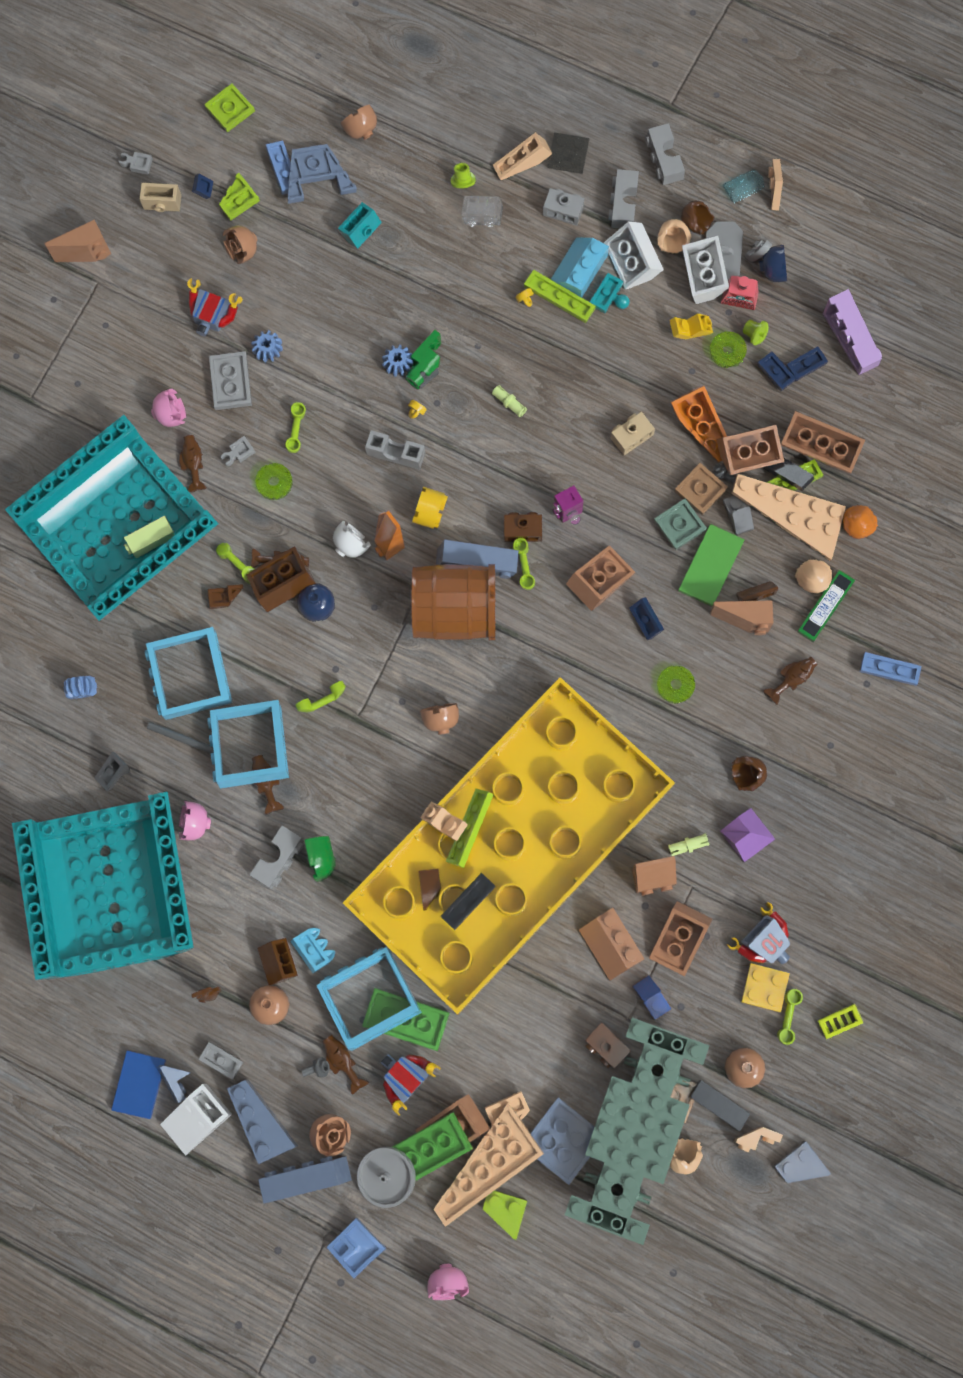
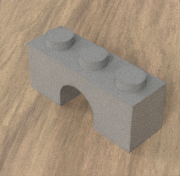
M669 123L648 129L645 142L647 147L651 149L652 163H655L657 166V178L661 179L663 185L684 180L685 169L680 155L670 157L664 153L665 150L673 148L674 143Z
M617 169V176H613L612 187H615V193H611L610 204L614 205L613 210L609 209L608 219L612 221L611 228H621L627 222H634L636 205L624 202L623 198L636 196L639 171Z
M372 430L365 446L366 453L369 456L418 470L421 469L426 453L424 445L407 440L406 444L397 443L391 440L389 435Z
M281 826L271 841L280 849L279 859L273 863H267L260 859L250 873V876L270 889L274 886L277 887L282 880L281 874L283 871H287L292 865L293 861L291 859L294 854H299L304 846L302 842L304 840L284 826Z

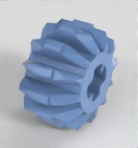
M268 330L264 334L261 331V336L255 335V341L251 343L252 347H254L252 352L256 354L258 360L263 358V361L266 363L270 358L273 362V357H279V352L283 350L281 346L282 340L278 338L276 333L271 334V331Z
M392 345V350L386 349V355L382 356L384 361L383 368H387L388 374L393 372L395 377L398 373L404 376V370L409 372V366H413V360H411L412 353H408L409 349L407 347L402 350V345H399L396 349Z
M92 676L72 677L64 681L63 688L67 698H86L97 693V683Z

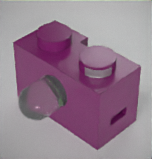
M575 485L554 495L555 502L553 503L554 508L552 510L557 519L560 518L562 523L569 520L571 524L577 525L581 521L579 514L583 511L584 501Z

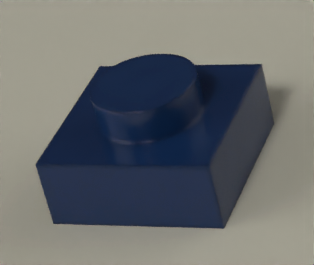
M197 174L194 178L192 192L208 199L211 197L214 181L201 174Z

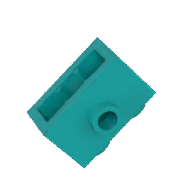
M361 202L338 227V230L348 243L358 249L382 222L372 208Z

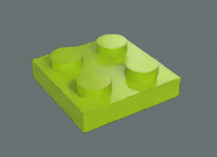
M230 84L204 104L207 111L227 133L255 112L254 107L233 84Z

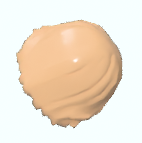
M678 219L668 220L663 223L659 230L657 245H659L661 251L678 254L683 251L682 245L690 243L691 233L683 221Z
M810 559L797 568L795 577L799 586L810 593H820L829 587L832 579V570L824 561Z
M678 1139L670 1168L679 1174H691L696 1171L703 1157L701 1143L689 1139Z

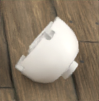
M342 521L334 531L333 542L337 547L335 551L342 557L347 555L348 557L356 558L366 552L371 545L369 541L365 543L362 540L365 536L351 524L345 526V521Z

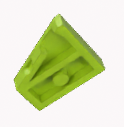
M240 173L236 174V180L232 186H229L226 196L223 197L219 204L230 221L260 201L259 197Z
M493 1191L486 1197L483 1210L516 1240L527 1200Z

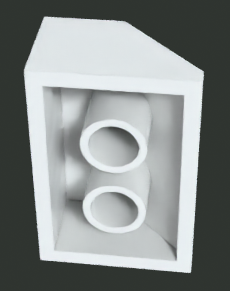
M627 222L604 242V244L609 246L608 253L620 279L624 281L623 286L625 289L650 281L664 270L642 223Z
M718 236L682 245L691 292L696 304L714 300L729 288Z

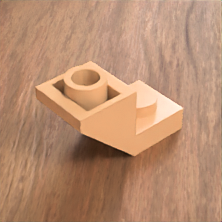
M433 802L429 804L420 817L456 841L468 825Z
M759 1127L735 1138L734 1142L738 1144L737 1148L749 1152L750 1149L756 1150L760 1136H763V1141L774 1144L775 1141L780 1143L783 1135L767 1128Z

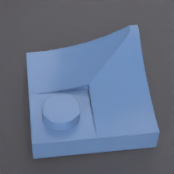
M356 1218L327 1246V1249L354 1279L386 1247Z

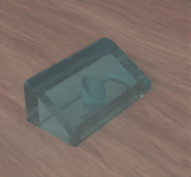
M755 169L723 184V188L733 203L765 187L763 176Z

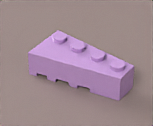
M849 289L829 298L823 315L858 375L877 367L882 359L881 352L876 347Z

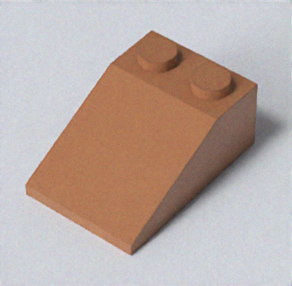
M95 220L45 243L55 262H96L107 258L111 254Z
M609 545L578 569L566 585L593 611L634 575L635 571Z
M772 601L714 602L710 615L746 632L754 633V635H765L773 625Z
M675 856L635 864L632 869L636 893H642V896L653 894V890L661 889V892L673 890L672 886L677 884Z
M677 901L649 959L685 976L713 919Z
M468 1094L415 1131L417 1133L453 1112L470 1143L490 1130V1127Z

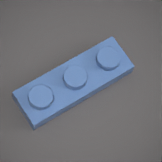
M279 141L266 144V151L282 195L288 194L291 162L284 142Z
M865 652L860 672L916 686L922 666Z

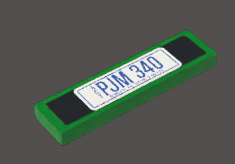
M839 570L798 630V633L814 642L855 582V579Z

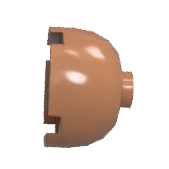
M370 105L359 108L357 113L353 115L351 113L341 122L342 128L348 136L355 139L363 137L366 140L373 135L372 131L377 125V116Z
M239 225L224 230L223 236L226 235V241L223 242L231 259L235 260L236 258L238 260L237 264L250 260L257 249L256 235L248 228Z
M457 703L432 706L420 711L424 726L430 731H438V735L449 733V729L458 723L459 710Z
M272 985L262 986L253 993L249 1004L250 1012L254 1019L265 1025H274L281 1022L286 1017L290 1006L288 996L284 990Z
M739 1048L731 1052L726 1059L725 1071L727 1078L737 1087L752 1088L763 1079L765 1062L755 1050Z
M324 1114L312 1123L309 1132L311 1145L320 1154L327 1157L342 1153L343 1147L346 1142L349 1143L351 1136L350 1126L347 1121L334 1114Z

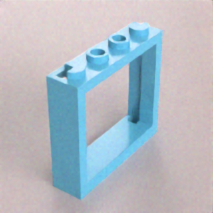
M213 627L146 643L147 650H145V656L151 664L149 674L155 682L153 692L159 700L157 711L165 720L232 703L218 637ZM208 637L221 696L168 709L155 650Z
M279 700L210 710V717L207 718L209 729H212L209 741L210 746L214 750V753H211L212 764H215V771L212 774L214 782H217L220 789L289 778L282 709ZM272 712L278 767L223 775L218 720Z
M387 947L375 949L372 952L373 955L357 959L355 961L356 964L353 966H345L337 971L338 974L333 977L327 976L320 981V984L316 985L350 1051L359 1048L422 1013L391 951ZM387 959L411 1006L352 1038L328 990Z

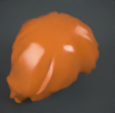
M852 505V507L844 512L842 519L843 528L854 539L866 538L875 532L878 526L877 517L869 507Z

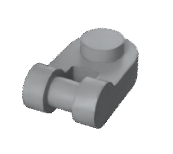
M767 239L756 241L752 245V250H748L745 254V258L750 262L758 260L767 253L772 243Z

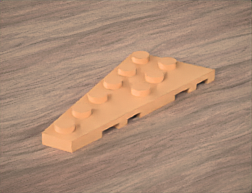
M740 474L736 476L732 490L733 495L749 506L756 508L762 515L769 517L776 522L775 524L798 540L808 544L814 551L824 555L827 560H832L846 506Z
M507 1103L491 1129L456 1176L452 1185L435 1206L434 1211L445 1227L544 1154L510 1103Z

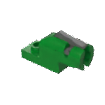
M436 330L411 355L414 365L405 377L407 382L417 390L423 388L439 374L440 356L434 351L441 345V335Z

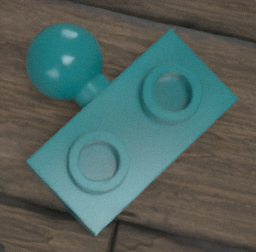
M607 273L590 303L596 306L595 309L603 313L607 312L613 301L619 309H626L630 304L628 296L624 294L617 295L624 281Z

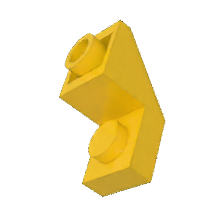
M697 313L687 320L677 317L669 320L673 337L686 340L713 333L712 322L707 315Z

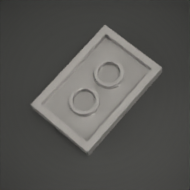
M246 351L209 356L215 410L252 406Z

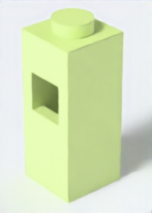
M165 516L124 537L127 542L124 546L129 555L133 553L138 558L166 543L175 536V533Z

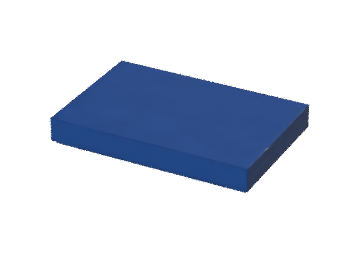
M126 1051L112 1111L151 1119L162 1079L157 1067L159 1065L165 1066L166 1059Z

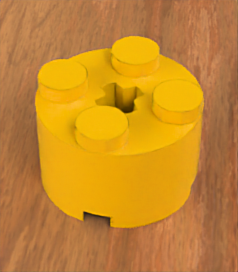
M423 486L412 523L434 529V527L438 528L442 517L439 510H444L448 496L443 492Z

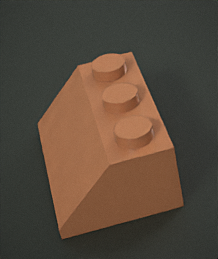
M776 425L717 439L720 457L730 475L784 462Z
M611 908L579 929L609 981L644 960L643 955L614 908Z

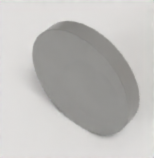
M393 1147L374 1149L359 1164L357 1171L359 1189L365 1199L375 1206L382 1208L395 1207L411 1195L415 1186L416 1174L414 1166L409 1157L399 1149Z

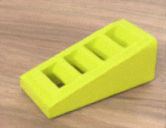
M854 1003L818 1020V1023L826 1039L863 1024V1019ZM849 1011H852L856 1021L852 1022L848 1014ZM844 1014L848 1022L847 1025L844 1024L840 1015ZM833 1018H837L841 1028L837 1029ZM826 1021L830 1022L834 1031H829Z

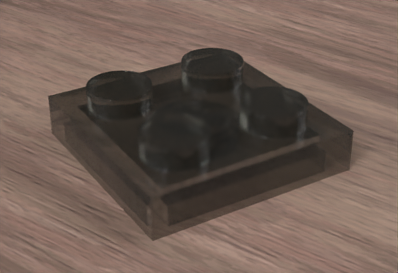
M554 132L551 146L552 155L549 156L548 168L583 174L590 138Z

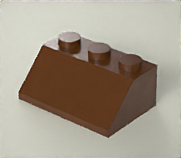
M295 546L246 574L258 602L266 612L297 596L305 587L316 584L310 570Z

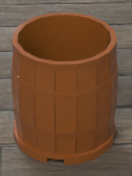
M454 564L413 567V638L434 640L489 638V641L495 640V564H488V567Z

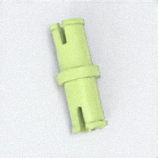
M500 385L493 390L492 395L498 398L505 408L511 409L518 417H522L525 414L527 408L518 402L513 394L510 395Z
M704 833L703 835L690 839L687 837L684 838V841L668 845L671 856H675L685 852L691 853L694 849L709 846L706 833Z

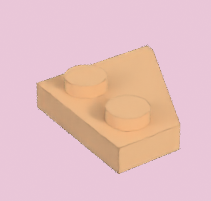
M773 159L772 167L768 168L771 210H779L783 178L780 159Z
M521 1091L485 1107L492 1126L507 1103H510L521 1120L527 1115L530 1110Z

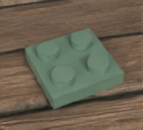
M683 499L654 518V522L675 551L707 529L686 499Z

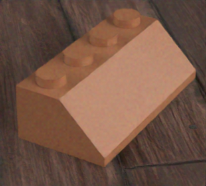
M795 411L781 446L851 474L865 440Z

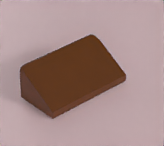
M769 581L737 592L736 596L738 601H758L776 595L778 586Z

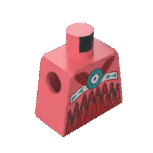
M731 276L728 280L729 288L723 292L721 304L755 310L759 293L758 281L749 279L746 276Z

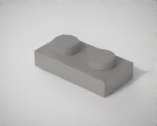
M208 1042L199 1057L200 1061L234 1080L244 1063L211 1042Z

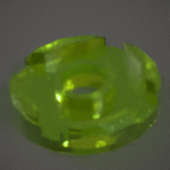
M725 331L719 333L710 344L712 360L723 368L738 366L743 362L747 353V345L744 339L734 332ZM729 346L733 349V352L727 354L723 351V348Z
M272 463L263 466L257 472L255 483L259 493L264 498L279 500L291 491L293 479L290 471L284 465ZM276 477L279 479L278 484L270 485L269 480Z
M669 666L658 677V693L669 703H683L690 699L694 693V676L683 666ZM673 680H679L681 682V688H672L671 682Z

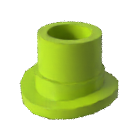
M459 163L454 166V175L451 177V185L453 187L468 188L475 184V175L470 172L468 164Z
M750 319L743 328V334L750 337V342L753 345L763 342L768 333V323L766 321L757 323Z

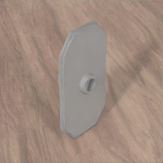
M716 222L707 231L706 239L715 236L719 237L726 275L729 280L731 276L740 275L743 231L736 222Z

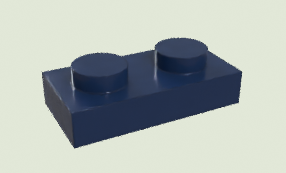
M817 346L789 362L786 367L795 376V381H798L826 365L828 360Z
M770 352L757 363L758 367L780 392L796 380L795 376L773 352Z
M646 597L641 598L629 607L647 640L653 639L664 630Z

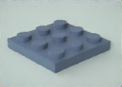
M557 1098L530 1133L544 1153L537 1160L569 1185L590 1158L585 1154L594 1126L560 1098Z

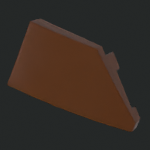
M243 584L227 585V588L208 589L209 609L229 607L242 591Z
M438 869L419 871L423 911L427 910L431 902L439 896L441 885Z

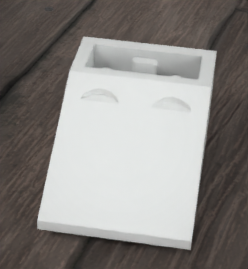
M202 1084L160 1125L181 1151L187 1155L232 1114L207 1084Z

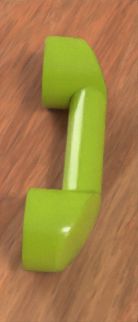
M296 402L291 406V416L293 418L291 438L287 439L285 445L286 450L290 453H297L301 445L298 435L300 421L305 416L306 408L300 402Z
M518 538L514 541L513 548L518 550L523 576L520 578V585L523 589L530 590L535 586L536 582L530 574L526 555L529 546L525 539Z
M228 543L219 544L216 548L217 555L222 559L230 560L242 572L244 581L250 584L246 574L255 569L251 566H246L232 553Z
M339 681L329 687L332 692L331 694L312 704L309 698L301 700L295 706L299 712H313L337 700L344 692L346 686L343 681Z
M798 989L787 991L784 997L787 1006L782 1029L777 1033L778 1040L784 1045H790L795 1040V1033L790 1028L794 1007L803 1000V994Z

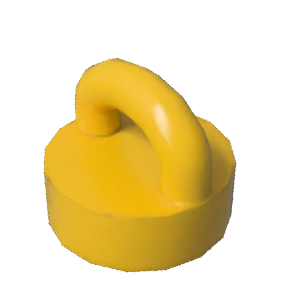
M528 288L517 294L515 298L518 303L523 301L527 307H531L532 300L530 297L534 293L531 288Z
M411 400L408 404L411 408L408 416L411 419L416 418L419 414L424 415L427 411L423 405L415 400Z

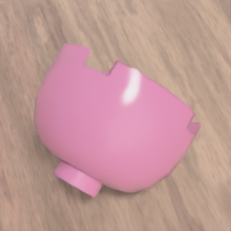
M168 389L159 393L154 398L152 404L153 409L151 413L153 418L166 427H174L185 423L183 421L186 418L185 407L181 398L177 399L174 395L177 394L174 389Z
M184 801L185 806H182L179 827L183 828V832H179V839L197 840L204 835L206 829L210 828L211 818L207 817L206 809L200 804Z
M451 1264L440 1265V1269L435 1270L429 1277L427 1286L428 1298L432 1296L433 1300L455 1299L454 1295L460 1293V1297H463L469 1293L467 1277L460 1269L452 1267Z

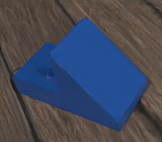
M650 976L632 986L654 1020L671 1010V1007L661 994L660 988Z

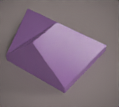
M751 808L720 831L743 862H746L775 840Z

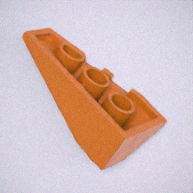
M705 386L698 387L670 402L678 420L717 462L722 461L717 439L727 437V434Z
M389 511L379 515L374 540L376 553L380 557L384 556L386 560L405 548L401 527Z

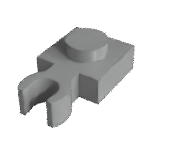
M134 152L132 157L127 153H121L122 158L126 159V161H119L122 167L130 166L132 172L149 174L153 160L152 155Z
M243 436L229 446L231 451L223 453L221 459L224 460L226 457H229L230 460L225 463L229 467L233 464L234 460L238 459L241 463L256 452L246 437Z

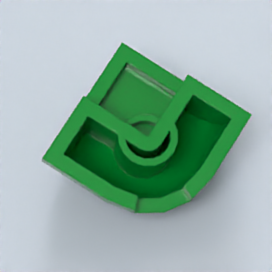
M321 836L305 839L309 864L315 873L313 878L316 882L323 881L333 873L336 866V858L333 855L330 837Z

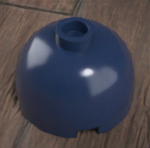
M784 245L773 246L763 256V260L759 261L760 272H764L765 277L769 281L786 282L787 271Z
M316 583L305 587L299 593L297 606L305 619L312 622L323 621L332 615L335 609V599L328 587Z

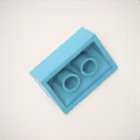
M576 238L551 280L582 298L607 258L609 246L594 238Z

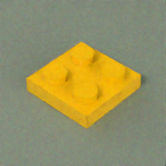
M750 963L741 1003L780 1013L790 973Z

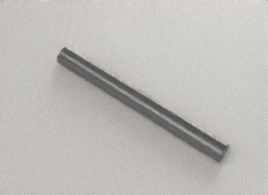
M149 722L147 725V729L207 753H214L213 747L152 722Z

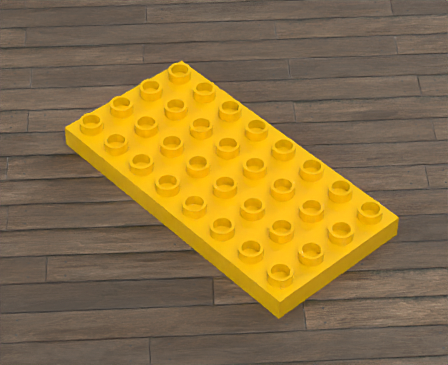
M560 677L437 804L451 815L463 820L475 789L489 791L494 794L464 868L446 862L454 839L446 836L422 820L351 893L343 904L459 1015L668 793L675 782ZM438 869L441 885L439 896L431 902L427 910L423 911L419 871ZM482 873L496 887L464 922L454 930L440 916Z

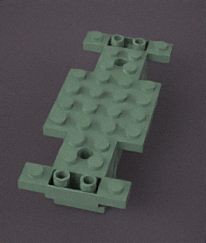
M632 1018L626 1038L645 1044L642 1054L638 1060L628 1056L625 1057L626 1060L631 1062L624 1060L623 1064L632 1066L635 1069L632 1083L612 1076L585 1155L604 1162V1165L598 1176L587 1172L585 1176L590 1178L584 1177V1181L595 1184L592 1201L589 1202L571 1195L565 1216L643 1245L650 1224L630 1216L637 1200L648 1205L650 1204L648 1200H651L652 1196L640 1193L644 1177L664 1184L690 1104L671 1098L673 1088L677 1083L689 1087V1084L682 1080L689 1083L691 1079L680 1076L679 1070L683 1058L703 1065L709 1045ZM654 1065H660L663 1068V1074L660 1077L652 1074L651 1069ZM616 1183L623 1186V1193L618 1196L614 1195L611 1191V1187Z

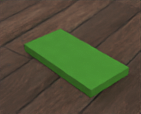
M710 524L678 591L712 607L745 539Z
M374 988L362 1027L369 1029L411 1005L407 998ZM417 1002L422 1013L384 1033L438 1051L450 1013Z
M454 1112L392 1146L409 1157L415 1169L416 1180L473 1149Z

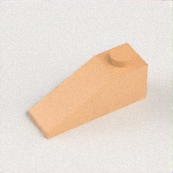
M535 132L493 164V167L500 180H503L540 164L552 155V152L546 140Z

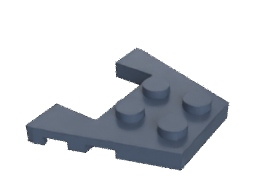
M327 144L292 150L288 204L304 201L301 184L336 179L340 195L356 193V185L350 181L349 175L339 165L338 159Z

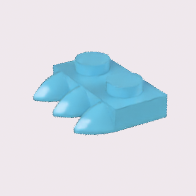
M310 928L290 941L312 973L329 964L335 956L334 950L323 951L327 946L328 940H315L320 933L318 928Z

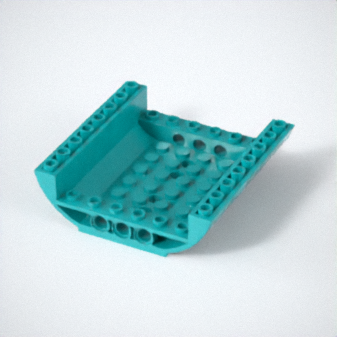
M122 415L5 509L98 621L108 615L219 524L207 510L203 509L150 448L125 415ZM148 501L154 502L152 509H145V504ZM133 513L140 514L137 521L130 520ZM165 516L175 536L138 558L133 553L129 555L124 546L127 543L124 537ZM105 536L111 538L107 545L101 544V540ZM95 548V555L92 557L87 556L88 549Z
M168 792L148 795L149 800L42 822L30 819L12 823L35 980L56 979L101 972L163 959L194 948ZM104 846H109L110 854L105 857L102 856L101 849ZM107 865H112L113 873L108 876L105 875L104 868ZM113 903H118L120 906L116 914L110 912V906ZM117 922H121L123 925V929L119 933L113 931V925Z

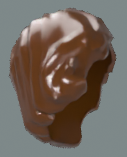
M697 200L685 205L681 215V220L688 229L699 235L707 232L715 218L709 211L708 206L704 202Z
M741 756L736 757L732 762V776L739 791H754L766 781L767 768L761 759Z

